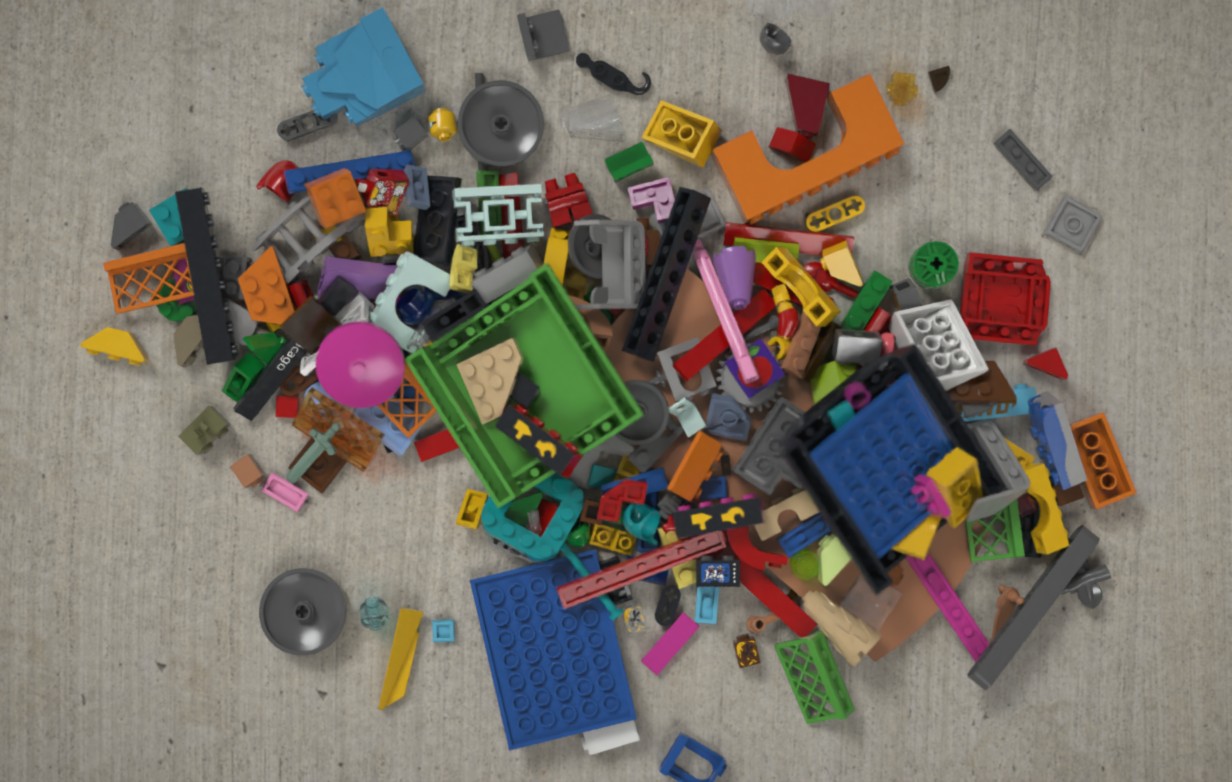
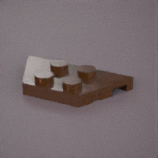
M985 361L988 367L987 372L946 391L954 404L1016 403L1017 396L995 361Z

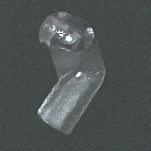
M530 510L528 511L529 525L527 529L540 536L542 527L539 520V511Z

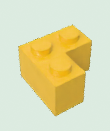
M387 207L365 208V231L371 257H381L390 254L401 255L405 254L406 251L414 254V232L411 220L390 222Z

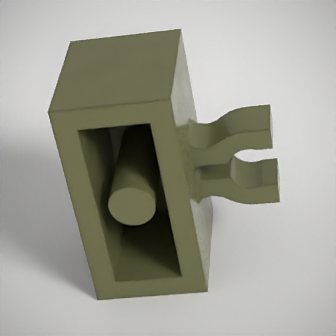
M208 406L178 437L196 455H201L202 453L205 455L213 448L214 445L212 443L217 438L221 439L228 433L229 430L227 428L231 424L213 406Z

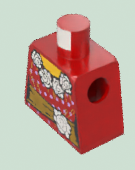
M371 169L366 180L357 178L355 184L367 206L372 208L387 207L388 214L396 216L410 180L404 170Z

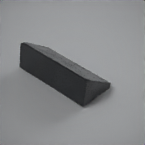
M518 372L512 394L509 397L528 409L541 393L540 387Z

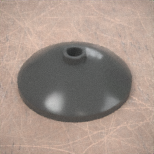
M591 214L580 218L578 221L611 219L601 214ZM573 225L568 237V252L573 265L586 277L602 279V244H596L591 240L589 226Z
M629 380L624 383L638 406L644 409V415L615 434V436L623 442L632 445L648 444L656 440L667 427L669 421L668 402L664 394L655 385L643 380Z

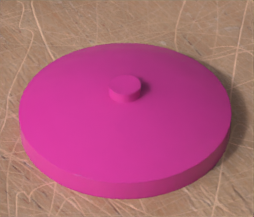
M350 322L335 328L324 338L316 356V373L323 389L336 401L355 408L373 407L388 400L399 388L405 370L404 355L398 341L384 328L368 322Z

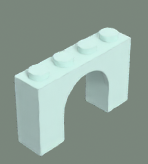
M406 251L405 254H401L396 263L398 267L394 274L391 273L389 275L385 291L378 295L375 302L377 305L374 311L369 313L368 323L384 328L398 341L401 348L414 353L424 335L399 320L395 311L396 299L404 288L414 284L424 285L446 297L449 291L450 274Z

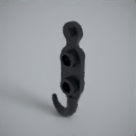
M580 53L576 57L578 67L588 68L594 79L613 90L643 95L651 87V78L646 72H642L646 83L643 87L638 88L632 84L626 74L602 60L592 61L586 53Z

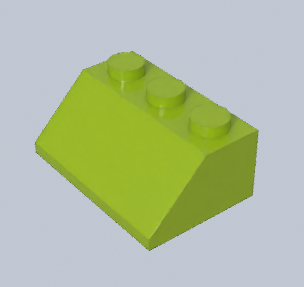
M832 361L820 365L816 370L815 376L809 382L814 404L858 371L857 363L841 364L838 361Z

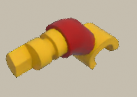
M781 284L771 289L776 306H779L777 308L779 313L777 315L779 320L777 334L779 336L772 337L768 342L770 346H780L781 349L777 355V360L785 359L799 324L797 309L793 308L792 303H789L790 297L786 286Z

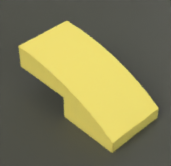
M461 244L456 245L451 265L449 289L464 294L473 291L471 281L473 280V271L477 269V249L462 246Z

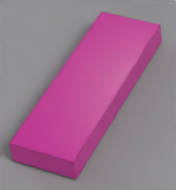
M682 612L641 659V662L658 675L700 626Z

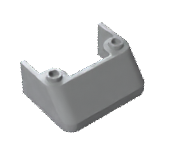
M623 220L574 221V226H589L591 240L596 244H602L603 286L593 289L591 304L575 305L576 308H637L646 283L645 229L643 224L639 221Z
M980 420L967 425L1006 487L998 494L976 500L966 517L967 522L998 513L1023 495L1030 486L1028 476L997 426L990 420Z

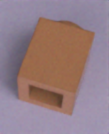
M252 454L245 455L229 466L244 488L251 486L253 489L263 482L261 478L265 476V473Z

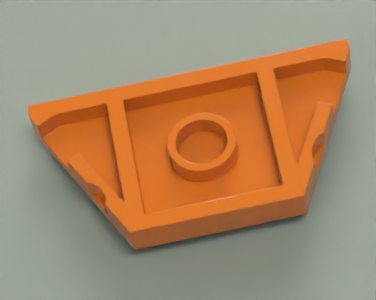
M271 246L238 278L251 320L282 324L295 311L275 248Z

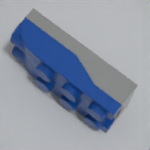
M1048 391L1030 398L1027 402L1029 406V420L1032 426L1029 429L1030 434L1037 442V455L1047 467L1050 474L1049 478L1053 484H1059V487L1065 490L1087 481L1063 402Z

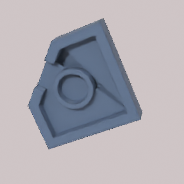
M712 393L706 419L707 427L704 429V433L747 441L751 418L734 397Z

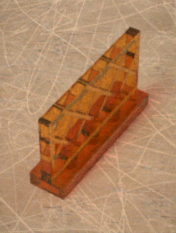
M311 387L292 426L315 440L310 436V430L316 428L325 434L332 424L342 422L345 428H340L331 439L333 446L337 450L336 455L364 472L374 460L385 434ZM313 398L318 400L320 404H315ZM319 410H324L326 416H322ZM331 410L335 411L338 416H333ZM349 422L355 424L357 428H352ZM355 434H360L363 440H358ZM368 434L372 435L377 440H370Z

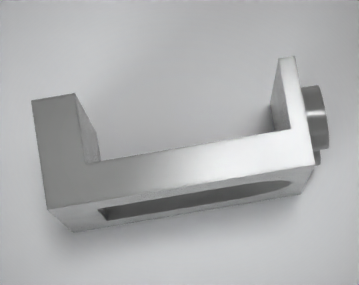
M698 337L657 352L675 402L683 398L691 401L693 400L692 395L700 393L701 396L714 392L712 388L716 387L709 365H706L699 371L702 383L699 389L695 391H687L682 387L676 370L672 367L671 357L691 350L700 342Z

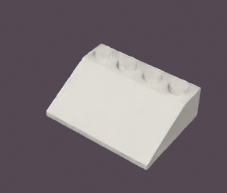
M952 299L894 312L888 329L890 333L896 336L894 340L898 348L916 344L945 391L988 371V367Z

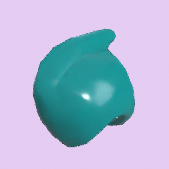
M630 503L622 514L625 529L634 537L657 546L658 542L654 539V535L659 526L660 512L645 503L644 505Z

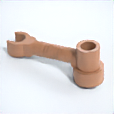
M774 613L764 617L751 616L746 621V628L751 633H760L765 629L766 625L780 618ZM757 621L759 622V627H758V628L756 627V622H757Z

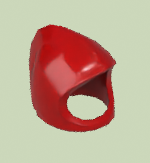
M282 160L274 164L266 172L256 187L258 190L263 187L268 188L289 205L295 193H288L284 171L299 167L290 160Z

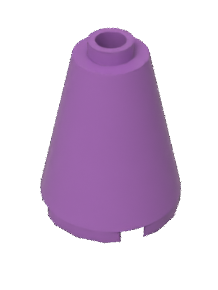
M744 246L724 248L718 256L717 252L714 254L713 264L728 304L737 310L744 309L751 301L756 253L753 249H751V252L746 251Z

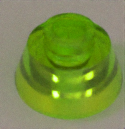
M808 550L796 553L790 563L792 573L802 580L814 578L819 571L817 555Z

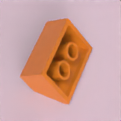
M698 431L667 489L689 502H692L693 499L698 500L703 491L700 488L703 480H709L714 471L711 469L713 462H719L724 453L721 449L723 445L705 433Z

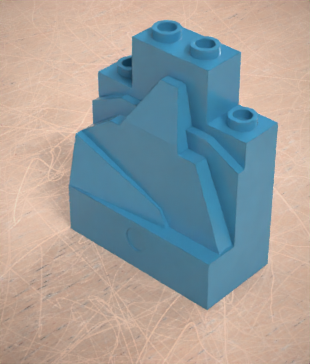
M383 7L360 18L358 25L315 47L318 54L314 56L319 66L324 65L325 67L303 77L302 80L305 84L301 86L307 98L310 96L313 98L315 103L311 106L317 117L321 115L323 119H328L334 114L347 109L348 111L344 113L350 124L354 122L356 127L425 93L424 84Z

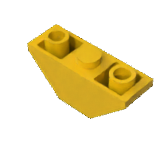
M106 327L83 341L80 347L87 349L86 353L99 356V353L103 352L108 354L107 358L120 361V357L127 358L128 363L141 366V362L148 363L149 361L134 333Z

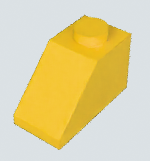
M847 241L822 250L823 258L820 261L824 270H829L831 276L859 287L863 285L862 275Z

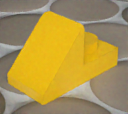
M467 488L455 525L477 530L481 526V513L488 499V493Z

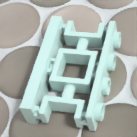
M541 184L454 188L452 191L454 208L465 207L466 228L455 229L456 243H461L462 246H474L475 242H483V245H495L496 241L505 240V244L518 243L519 239H526V243L539 242V238L544 237L543 224H532L531 204L542 202L540 197L542 193ZM533 196V198H526L524 200L525 210L514 211V200L504 199V197ZM490 198V200L482 201V212L471 213L470 201L461 202V199ZM508 205L509 225L489 226L488 206ZM515 219H526V230H535V232L507 234V231L516 230ZM472 221H483L484 232H493V235L464 236V233H472Z

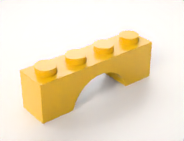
M776 247L762 261L763 265L776 279L786 284L797 295L803 305V311L816 326H827L841 312L787 248Z
M1031 463L1022 467L1030 480V486L1025 493L1032 495L1040 508L1038 524L1030 532L1036 552L1050 554L1069 546L1068 532L1061 520L1062 513L1057 507L1056 493L1053 487H1051L1050 474L1044 463Z

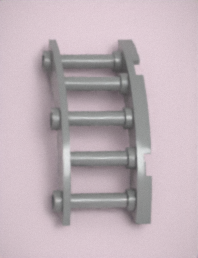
M307 195L300 202L296 200L288 207L289 211L267 231L260 233L255 238L257 242L253 245L252 250L255 251L262 246L266 249L273 246L280 266L284 270V278L288 286L298 280L314 264L312 260L320 253L325 254L331 246L336 244L339 237L346 232L350 234L365 223V212L336 224V229L328 235L326 233L323 234L303 210L311 204L309 195ZM296 215L317 239V244L311 250H305L285 226ZM278 232L298 254L297 258L299 261L294 265L290 264L271 242V239Z

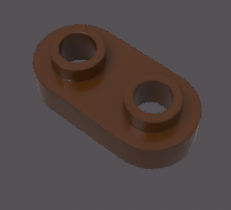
M301 365L294 369L280 385L281 392L287 396H296L318 380L316 367L312 370L313 375L310 378L304 377L300 373ZM293 381L295 388L290 390L288 384Z

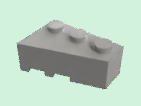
M530 243L524 248L521 247L515 250L506 259L503 257L493 263V267L488 270L483 268L476 272L471 284L478 291L485 304L530 279L529 275L542 267L544 262L533 243Z

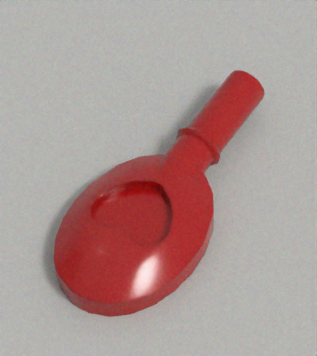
M809 262L803 266L824 292L835 289L837 292L839 291L855 300L858 292L838 282L837 278L830 275L829 270H824L822 263Z

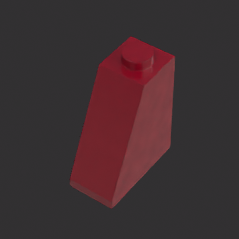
M787 74L785 83L795 132H799L806 138L812 139L813 136L816 137L819 133L830 83Z

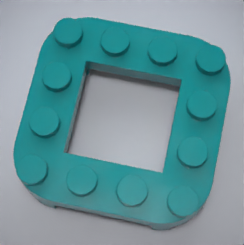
M557 473L534 486L536 489L561 502L542 537L504 517L513 500L498 508L491 496L486 501L481 513V524L485 533L490 538L494 537L530 557L529 560L547 561L554 558L584 506V493L575 483Z

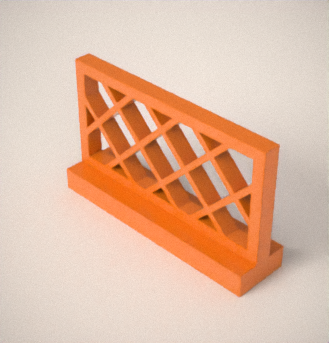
M184 243L103 263L104 270L108 272L116 314L194 296L193 291L184 293L179 289L185 279L191 282ZM182 259L187 261V268L184 273L175 269L178 261ZM161 264L169 268L163 278L154 273ZM141 269L148 272L143 283L134 278L138 270ZM172 271L181 275L176 286L167 282ZM123 274L128 277L122 288L116 284V275ZM152 275L161 281L155 291L146 286ZM131 281L140 285L135 296L126 291ZM164 284L173 288L169 297L166 298L159 295ZM144 288L153 294L150 300L145 303L138 299ZM125 293L132 298V301L128 307L121 308L120 299Z
M406 361L403 379L400 384V398H389L384 402V406L382 404L376 405L407 438L416 432L436 412L435 407ZM403 386H413L415 398H403ZM388 401H400L399 413H390L388 411ZM403 401H415L414 414L403 413ZM418 401H427L432 408L426 414H418ZM403 417H414V426L407 431L402 426Z

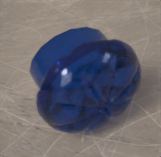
M413 288L398 301L396 310L401 314V319L405 324L416 325L424 321L426 316L430 315L434 306V299L430 293Z

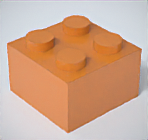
M345 168L304 184L318 221L324 228L366 212L351 171Z

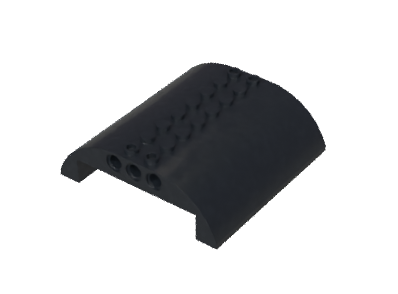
M911 344L883 355L849 376L803 413L786 431L779 444L781 455L873 593L877 596L894 582L888 572L908 555L890 549L878 559L810 456L814 449L836 432L827 412L847 401L844 392L849 385L862 383L870 394V402H872L904 374L910 375L952 449L954 450L958 447L977 459L983 497L998 494L1006 487L916 344ZM863 392L854 394L851 399H858ZM852 408L855 415L860 412L859 409ZM941 518L936 532L948 522L946 518Z

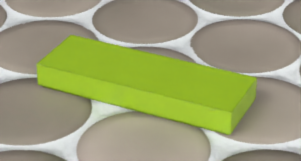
M736 237L734 240V246H744L746 251L750 252L753 249L756 253V262L762 263L776 247L787 248L796 260L798 259L799 244Z

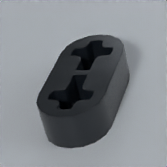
M668 585L663 588L655 610V620L663 626L672 623L681 598L680 590L674 585ZM673 589L677 598H672L671 603L667 604L668 597L665 593ZM665 606L669 607L667 613L670 618L661 621L658 613H663Z

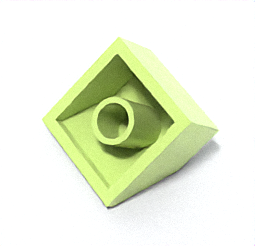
M826 534L818 543L820 546L817 549L818 581L824 586H827L851 560L837 537L833 534L830 536Z

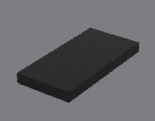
M427 175L430 207L427 210L419 209L414 255L426 262L450 264L458 208H454L452 191L454 188H461L462 178Z

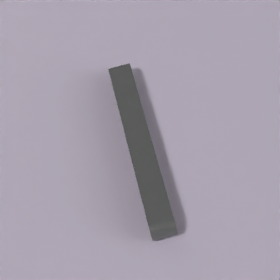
M1080 525L1068 539L1069 546L1062 548L1024 597V604L1018 605L972 666L967 677L983 690H987L992 686L1095 549L1100 538L1084 525Z

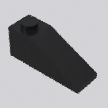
M474 289L420 324L433 342L485 309L487 305L478 291Z

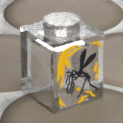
M636 600L623 603L624 607L622 609L624 613L622 617L627 634L630 635L649 629L641 602L636 603Z

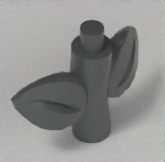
M1086 559L1061 595L1068 592L1072 595L1077 592L1082 604L1091 609L1096 608L1103 596V591L1097 583L1111 578L1107 566L1104 564L1090 569Z

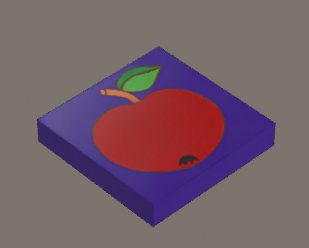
M761 338L747 347L758 372V380L745 383L734 356L724 362L748 399L785 375Z

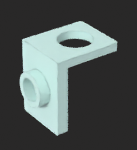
M683 398L669 408V413L677 416L689 438L707 427L694 402Z

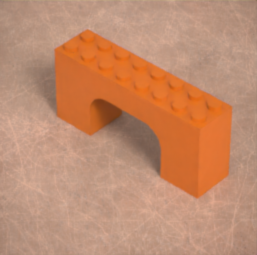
M871 74L863 76L829 94L827 102L840 126L842 133L841 143L835 149L789 170L775 168L767 161L753 130L713 149L711 156L744 224L750 222L753 225L763 220V215L767 213L772 216L782 211L785 204L793 206L803 199L802 196L808 194L811 197L821 192L820 190L823 189V186L827 185L830 188L840 183L843 176L851 178L857 175L862 170V167L866 166L869 169L879 164L878 162L882 161L881 158L885 157L888 160L901 152L900 148L904 145L903 139Z

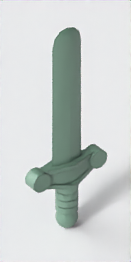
M339 423L332 424L325 434L316 428L310 430V436L315 439V442L288 472V482H297L324 450L329 455L336 454L337 450L333 446L331 439L340 430Z

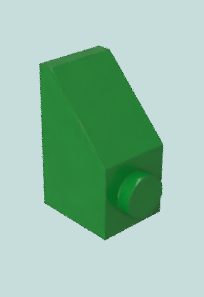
M274 332L245 336L242 339L248 348L266 365H268L287 341L283 335L279 338Z
M248 352L234 365L222 392L235 402H238L263 371L265 364Z
M543 492L512 501L504 517L526 528V524H529L544 496Z

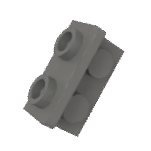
M224 256L222 278L225 279L226 291H223L225 299L245 301L238 278L253 264L251 258Z

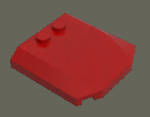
M967 253L963 266L960 316L973 340L1031 346L1037 344L1038 337L1048 325L1051 281L1049 275H1046L1042 259Z

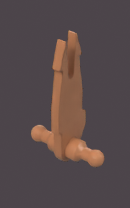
M1003 584L998 587V591L1002 594L997 599L996 607L998 609L994 619L990 642L1015 611L1016 603L1023 605L1025 602L1024 598L1020 597L1018 590L1014 587H1006Z

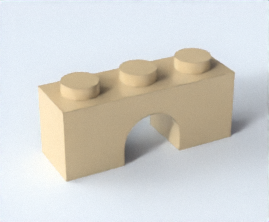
M803 487L790 491L792 495L785 499L783 496L772 500V505L767 508L763 506L766 523L753 525L761 541L781 532L777 520L779 514L784 510H793L800 521L819 513V510L813 501L809 499Z

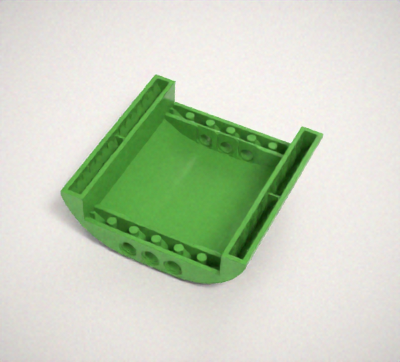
M548 263L530 274V279L430 346L421 347L404 359L498 508L556 472L497 429L495 425L500 417L482 424L456 364L511 338H516L524 356L518 372L537 384L541 392L529 406L528 415L532 418L538 417L546 423L544 427L548 430L554 429L562 435L561 439L566 443L569 441L579 448L578 452L582 455L602 444L644 415ZM509 397L506 407L508 405L518 406L519 403Z

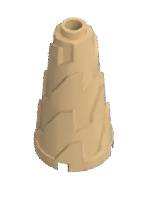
M810 590L802 598L805 602L803 604L805 611L820 626L819 629L833 642V646L852 667L883 636L878 630L873 629L861 618L855 617L843 606L837 605L822 592L819 593L816 590L813 593Z

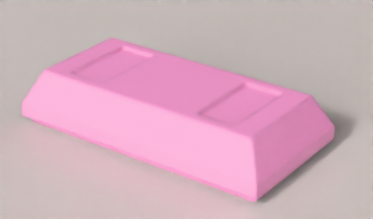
M273 472L261 490L296 512H299L309 495Z

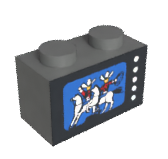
M701 556L700 560H696V587H740V560H735V556H722V560H714V556Z

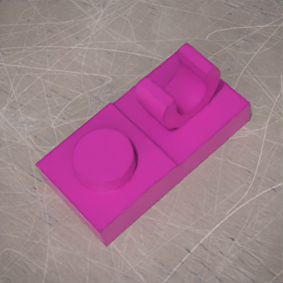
M918 475L914 479L917 486L911 489V493L916 495L921 492L920 497L916 501L918 503L926 502V508L933 516L947 518L952 512L933 479Z

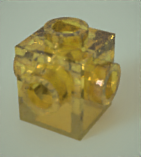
M894 72L891 75V82H887L886 95H889V101H893L894 105L906 106L907 103H911L913 98L917 97L918 85H915L916 74Z

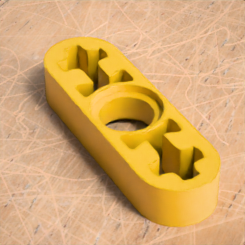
M851 196L818 210L806 218V228L811 232H820L853 218L864 211L865 202L860 196ZM852 200L855 203H860L858 211L851 209L847 211L849 216H845V210L841 204H844L846 208L852 204ZM837 208L840 210L841 217L839 220H832L830 218L829 211L831 209ZM825 212V218L829 222L828 225H826L825 221L818 224L819 228L810 225L812 217L818 220L824 217L821 213Z

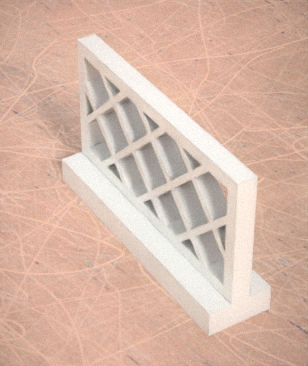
M359 291L346 302L335 317L342 325L350 322H368L369 313L374 310V305ZM319 348L312 355L307 352L301 359L300 373L304 377L316 367V356Z

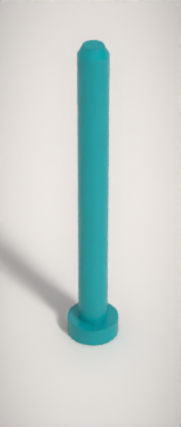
M564 541L560 550L582 577L590 575L586 567ZM606 593L597 596L610 612L611 616L609 618L612 621L624 613L622 608L618 609Z

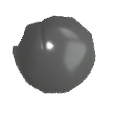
M767 23L760 32V43L768 53L780 55L789 49L791 38L776 25Z

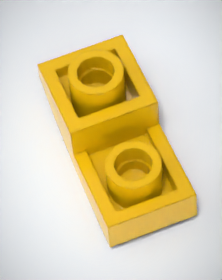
M592 524L588 543L631 556L636 537L629 532L613 527Z

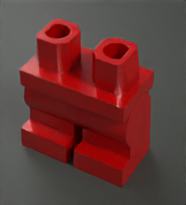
M575 173L564 176L567 184L565 188L559 189L556 178L545 181L547 192L545 196L553 228L572 223L569 210H572L575 221L593 214L583 184L579 182Z

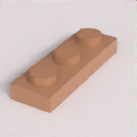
M804 311L781 369L796 379L802 378L821 326H816Z

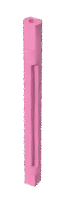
M698 239L693 249V257L744 382L750 383L758 380V372L731 307L728 304L707 250L704 249L701 239Z

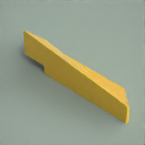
M407 607L400 609L378 710H383L406 693L420 633L417 629L424 611Z

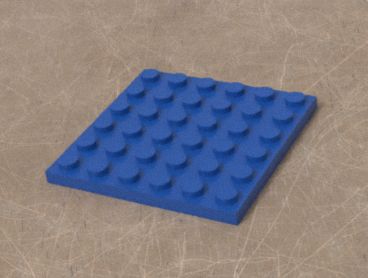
M904 374L814 449L810 456L879 559L931 514L926 508V502L918 503L916 501L920 497L921 492L917 495L911 493V489L917 486L914 479L918 475L926 476L928 471L943 460L948 453H951L953 449L910 375Z

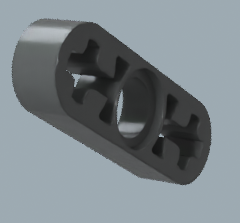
M312 110L282 121L277 127V133L283 140L291 141L333 126L338 120V113L331 116V121L326 119L319 120L322 124L318 126V121L314 117L316 113ZM305 118L313 119L314 125L311 129H304L302 127V121ZM297 121L298 127L301 130L300 133H298L297 129L290 131V136H287L285 133L282 134V131L285 130L284 126L288 125L289 128L296 127L294 122Z

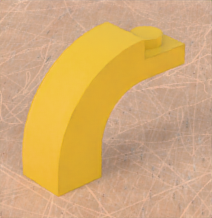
M551 228L544 265L546 263L550 265L563 286L569 253L568 237L570 231Z

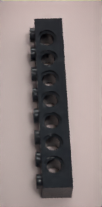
M679 187L623 345V352L654 362L710 204V197L693 189Z

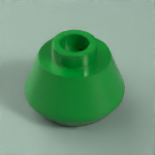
M576 520L566 541L574 547L580 548L585 546L590 539L589 523Z

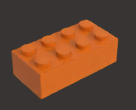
M1104 412L1096 413L1071 423L1072 434L1087 477V481L1080 484L1090 508L1099 509L1136 494L1137 492Z

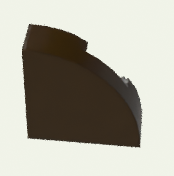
M949 66L928 72L934 93L940 91L947 84L950 76Z

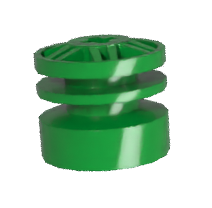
M928 242L915 250L910 257L908 265L909 274L913 281L922 288H939L954 279L958 272L959 260L954 249L945 242ZM934 259L936 263H940V266L937 267L936 270L934 266L930 265V263L933 262Z

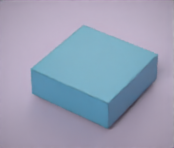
M454 619L432 620L433 642L455 641Z

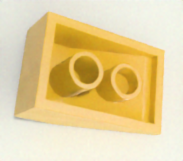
M661 100L641 138L686 162L703 168L723 130L714 120Z
M958 447L951 453H948L943 460L932 467L926 474V477L933 479L952 512L946 519L954 529L966 519L975 501L984 498L977 459Z

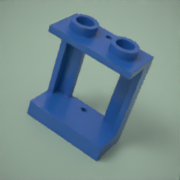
M680 731L661 763L659 772L665 776L669 775L679 782H714L718 775L720 777L723 775L727 765L725 764V757ZM684 746L711 763L713 771L709 778L705 780L697 779L673 765Z

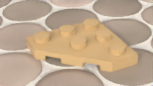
M511 338L456 364L482 424L501 417L507 408L508 398L512 394L517 379L516 375L524 359L516 338Z

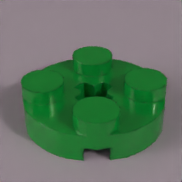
M175 279L167 281L176 286ZM164 284L159 295L164 298L169 297L173 288ZM173 301L157 305L161 315L175 322H183L186 317L193 316L197 312L195 301L179 304V306H176V303Z

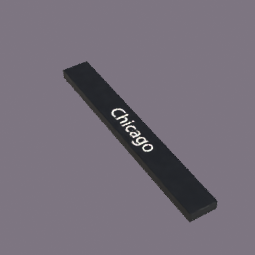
M337 276L318 302L332 315L336 316L357 289L345 279ZM289 337L233 407L234 411L252 421L307 351Z

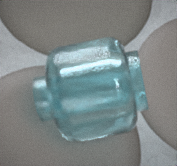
M367 598L360 605V621L365 628L377 631L388 623V608L386 602L380 598Z

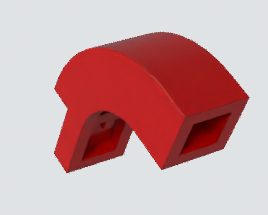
M749 526L726 530L731 548L746 564L760 570H764L765 562H769L768 566L781 568L782 564L787 565V555L760 551L752 545L748 536Z

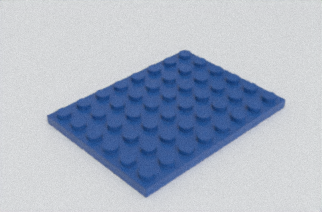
M596 549L575 554L590 574L601 570ZM567 557L470 580L509 751L637 719L614 622L609 618L611 616L610 612L598 597L566 609L563 608L556 587L582 578Z

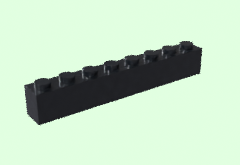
M201 187L177 191L175 195L206 363L210 365L236 360L235 356L238 355V348L236 342H232L231 334H234L233 322L228 320L227 315L230 312V305L228 299L225 300L223 291H226L225 279L220 277L219 271L222 269V261L220 256L217 257L215 249L218 248V239L212 233L211 227L215 226L212 213L209 214L207 206L211 204L209 193L205 192L204 188Z

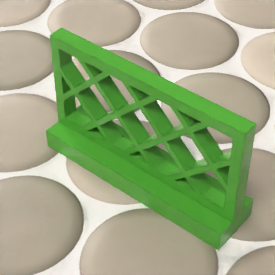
M1017 499L994 514L993 519L988 525L981 519L967 522L965 519L970 562L1025 556ZM996 519H999L1004 524V530L1000 535L991 528ZM975 521L985 527L979 537L972 532L971 526ZM987 531H990L997 537L991 547L982 540ZM999 540L1006 544L1007 554L1000 555L993 549ZM978 542L988 549L982 557H975L974 548Z
M823 631L774 645L807 724L835 718L843 720L855 711ZM801 644H807L809 654L800 649ZM787 647L794 652L792 658L785 654L783 648ZM797 655L807 660L805 666L795 661ZM810 662L816 666L818 674L808 669ZM793 666L802 671L800 678L794 675L792 671ZM806 674L815 679L813 686L804 681ZM818 682L824 685L826 694L816 688ZM801 686L810 691L809 697L802 694ZM814 694L823 699L821 705L812 700ZM827 702L832 704L835 712L832 713L825 708ZM809 705L819 711L817 716H811L808 709Z

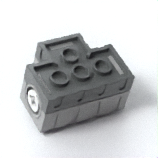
M783 397L777 398L774 407L770 409L762 421V425L751 438V442L745 447L738 462L731 469V471L768 495H771L775 485L779 483L781 478L789 481L797 488H802L801 483L781 455L779 444L790 426L805 412Z

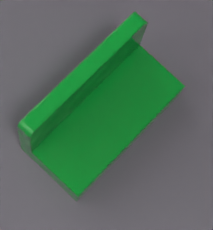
M643 142L604 160L614 183L654 164Z

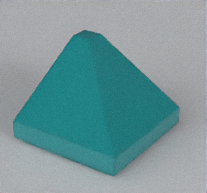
M592 465L588 486L601 488V485L611 483L617 470Z

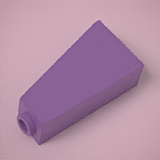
M325 256L317 289L318 300L337 276H340L356 287L357 290L350 299L359 291L367 299H377L378 295L385 291L389 275L391 273L394 274L398 266Z

